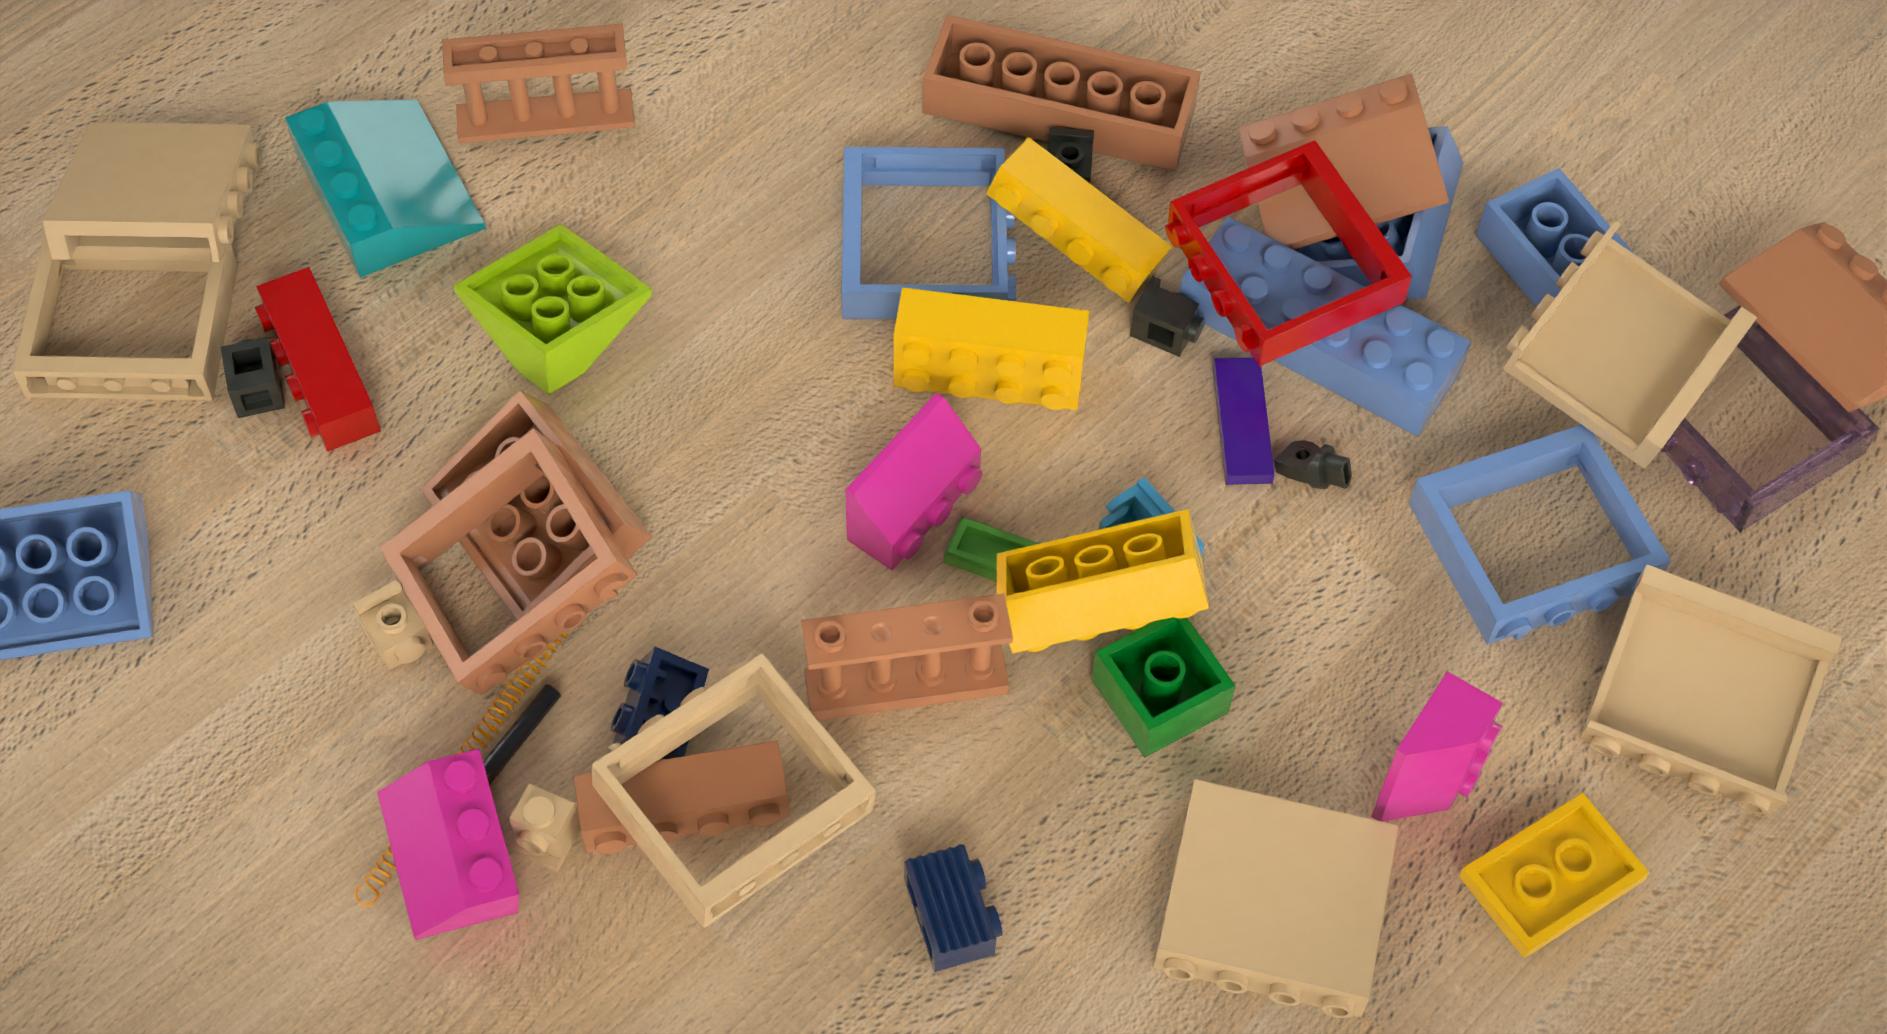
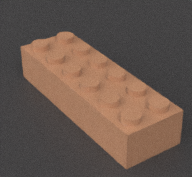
M946 15L923 77L922 113L1049 142L1050 127L1094 130V153L1176 171L1196 107L1201 72Z

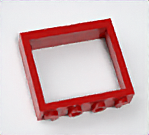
M1316 140L1170 201L1168 224L1165 225L1169 241L1175 248H1181L1188 259V266L1192 276L1199 283L1203 281L1211 293L1212 304L1216 312L1221 317H1227L1234 328L1238 345L1245 353L1250 352L1259 367L1406 301L1412 275ZM1301 184L1371 285L1267 330L1199 227Z

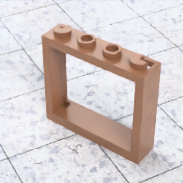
M534 428L380 547L457 683L480 695L486 693L496 684L502 685L510 673L526 661H531L543 654L549 643L565 631L572 630L582 624L588 613L605 600L618 596L617 591L638 576L557 445ZM545 474L597 556V559L470 656L420 570Z

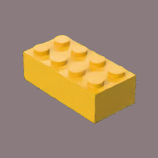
M902 287L894 329V387L905 388L912 392L931 391L947 393L959 398L978 397L994 399L1006 404L1025 403L1041 405L1052 410L1064 408L1078 410L1090 311Z
M1189 509L997 553V594H1005L1013 634V643H1009L1012 654L1026 650L1030 652L1042 651L1052 644L1074 639L1086 641L1095 638L1101 633L1123 628L1134 630L1147 625L1149 622L1171 617L1187 618L1198 611L1209 609L1203 562Z

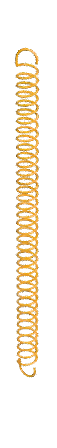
M565 633L560 635L563 638H567ZM558 638L553 640L555 644L562 645ZM550 644L547 645V649L554 653L557 652L555 647ZM545 651L544 654H541L548 660L552 659V657ZM539 658L534 659L539 665L546 667L544 661ZM526 661V663L520 666L521 670L515 671L516 678L509 679L510 685H505V692L499 693V699L493 701L494 707L488 708L489 714L483 715V722L477 723L478 729L471 731L473 737H467V744L461 745L462 752H456L455 754L463 753V746L470 747L471 750L477 749L469 744L468 739H474L481 746L488 747L485 742L474 736V731H478L487 739L493 740L490 734L480 729L479 724H485L490 730L498 733V729L487 723L484 718L486 716L491 717L499 725H504L502 720L490 713V710L495 709L505 718H509V715L497 708L495 703L497 701L502 702L505 707L514 711V707L508 702L503 701L501 695L505 694L515 703H520V700L514 695L509 694L506 688L512 687L518 694L525 696V692L513 686L511 681L513 679L517 680L522 686L530 689V685L524 680L519 679L517 673L521 672L529 680L536 681L533 675L522 669V666L528 665L532 671L541 674L537 667ZM390 844L387 845L389 852L382 853L383 860L376 861L377 868L370 869L372 876L364 877L367 886L378 894L371 903L364 904L357 897V892L361 885L355 890V899L362 906L373 905L380 896V892L375 890L367 882L366 878H372L382 886H387L386 883L373 874L372 870L380 871L386 877L392 878L389 873L381 869L378 862H383L397 871L396 866L389 863L384 857V854L393 856L389 848Z

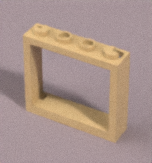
M44 234L12 369L25 397L213 401L222 356L220 347L224 345L238 270V263L231 244L226 245L220 262H213L208 238L81 236L71 260H52L46 234ZM64 269L208 272L192 358L45 356Z
M763 653L739 668L734 664L725 672L722 680L708 689H705V687L695 689L683 699L679 708L665 717L663 715L652 717L641 726L636 736L622 745L620 743L609 745L608 753L592 764V786L703 928L713 923L870 814L876 794L873 786ZM757 695L837 793L713 879L700 886L621 784Z

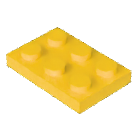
M1582 792L1463 867L1459 878L1525 959L1644 882L1650 872Z

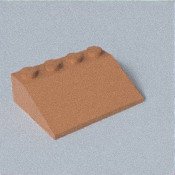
M1412 73L1239 127L1248 168L1316 140L1375 225L1449 203ZM1301 184L1258 202L1266 236L1293 250L1337 237Z
M1825 221L1800 228L1732 271L1719 282V285L1741 307L1758 317L1755 321L1848 412L1887 398V280L1878 272V268L1872 260L1859 255L1846 242L1844 234L1839 229L1827 224Z
M519 390L420 489L432 506H434L534 428L557 445L628 559L652 537L551 406L522 390ZM545 474L459 540L460 544L517 620L597 559V556Z

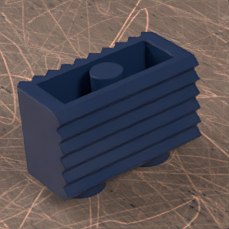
M959 844L955 848L949 847L946 850H938L935 853L929 852L925 856L919 855L915 859L909 858L904 861L905 885L934 972L995 955L996 937L1002 936L1003 932L995 906L985 907L980 890L986 889V879L979 859L969 860L965 845Z

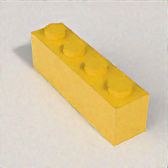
M1030 137L1000 166L986 192L1001 207L1012 213L1034 230L1036 234L1046 239L1074 263L1081 266L1106 285L1109 290L1115 292L1128 303L1131 302L1157 272L1172 248L1170 244Z

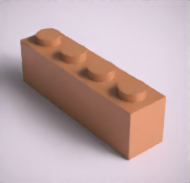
M778 740L656 761L621 784L667 844L675 841L680 836L697 833L704 836H714L726 832L730 827L747 824L765 827L777 823L780 818L790 817L788 791ZM592 773L573 776L581 834L586 853L614 854L624 850L626 846L637 844L592 786Z

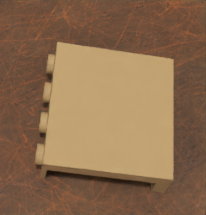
M90 122L42 220L51 259L71 260L81 236L208 238L213 262H220L226 245L233 242L236 218H241L243 215L245 194L252 191L253 173L255 169H260L262 163L261 145L259 142H254L251 125Z
M1615 220L1604 235L1597 230L1594 232L1580 252L1581 255L1586 257L1580 266L1571 262L1555 284L1562 289L1555 298L1548 293L1545 295L1531 315L1532 318L1537 320L1531 330L1522 325L1511 339L1506 349L1513 354L1503 370L1645 469L1669 440L1758 317L1743 307L1738 310L1731 320L1613 240L1612 237L1621 225Z
M1646 565L1637 580L1580 739L1590 742V748L1602 755L1617 758L1621 754L1639 761L1638 766L1651 774L1668 776L1671 773L1689 780L1688 786L1698 792L1708 795H1717L1720 792L1738 799L1737 804L1750 812L1767 814L1770 811L1776 813L1787 802L1788 795L1784 794L1828 665L1837 655L1843 637Z
M1194 779L1153 968L1164 970L1167 976L1180 981H1191L1197 978L1214 982L1220 989L1231 993H1245L1248 990L1269 995L1273 1002L1281 1005L1296 1006L1303 1003L1319 1007L1325 1014L1336 1018L1362 1017L1370 999L1399 825Z

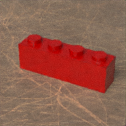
M310 267L257 285L262 304L254 307L264 332L273 330L276 335V339L269 342L279 367L289 365L292 373L286 375L285 379L294 401L298 402L304 399L308 409L300 412L310 437L320 435L327 452L381 432L373 404Z

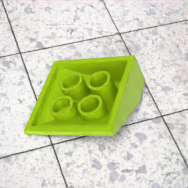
M562 224L555 226L454 285L455 294L515 369L548 395L585 373L652 296L651 287Z

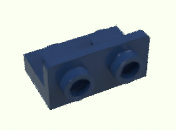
M656 646L641 660L635 659L630 665L624 680V687L629 688L626 702L620 704L611 723V731L616 733L613 744L620 743L622 745L636 736L641 726L656 715H663L665 717L679 708L681 702L688 694L697 688L705 686L709 669ZM689 740L662 758L672 759L685 756Z

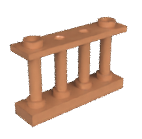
M623 23L442 39L443 74L446 86L463 84L466 103L456 104L459 144L635 128L631 88L617 90L615 76L616 70H627ZM597 72L600 91L573 94L570 75ZM552 76L555 95L529 98L526 85L527 78ZM508 81L511 99L484 102L481 83Z
M1004 593L801 620L808 668H804L809 710L817 720L1008 695L1009 682L1001 644L1013 643V634Z

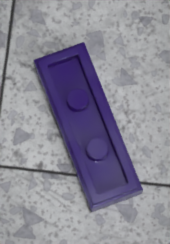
M1214 358L1213 376L1225 485L1273 484L1275 474L1262 367L1258 366L1254 358Z

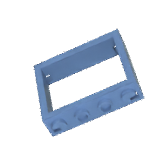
M844 147L842 319H896L902 287L1016 301V274H1008L1007 265H1015V237H1007V229H1014L1015 216L1001 207L991 197L992 285L861 284L862 186H990L998 169L1005 162V148Z
M1578 425L1418 478L1409 501L1413 513L1487 645L1511 636L1516 641L1528 634L1531 629L1548 624L1550 627L1559 626L1569 621L1575 614L1592 609L1593 612L1605 610L1618 599L1633 594L1637 580L1646 565L1666 571L1671 562L1596 436L1583 425ZM1577 466L1633 560L1503 604L1449 508Z

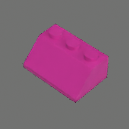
M937 392L845 489L847 540L890 570H893L903 558L908 560L916 554L922 545L924 535L933 525L936 527L941 526L949 517L953 509V503L962 493L970 494L982 477V471L980 470V446L947 400Z
M1447 671L1398 746L1371 817L1383 822L1450 809L1459 794L1468 798L1482 774L1481 770L1493 750L1491 747L1503 728L1502 725L1495 722L1503 702Z
M480 749L427 761L377 792L414 941L518 913L519 892Z

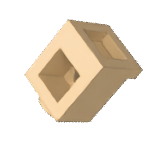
M397 579L352 603L362 630L389 671L400 664H408L417 660L425 650L433 646L429 632L403 592Z
M529 783L509 817L515 841L510 848L511 852L558 872L581 831L576 803Z

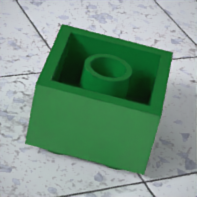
M1171 617L1154 621L1095 651L1091 680L1144 758L1223 717L1230 711L1236 685L1188 618Z

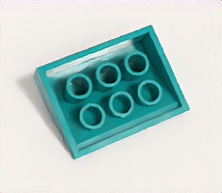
M417 99L324 102L285 117L294 150L359 278L486 229L481 215Z

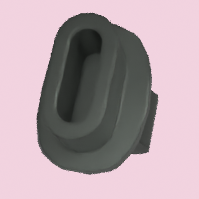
M1306 440L1294 441L1274 459L1276 473L1299 482L1307 483L1312 488L1327 489L1329 485L1346 489L1352 479L1350 459L1335 454L1333 446L1324 444L1320 448L1314 442Z

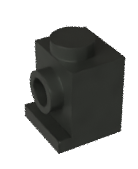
M1050 127L1048 152L1090 183L1094 130Z
M1152 276L1133 309L1130 336L1180 357L1188 341L1196 343L1205 324V318L1197 315L1199 303L1189 300L1183 294L1160 288L1161 279Z
M268 337L255 340L246 339L236 344L220 347L228 394L238 418L285 408L276 360Z

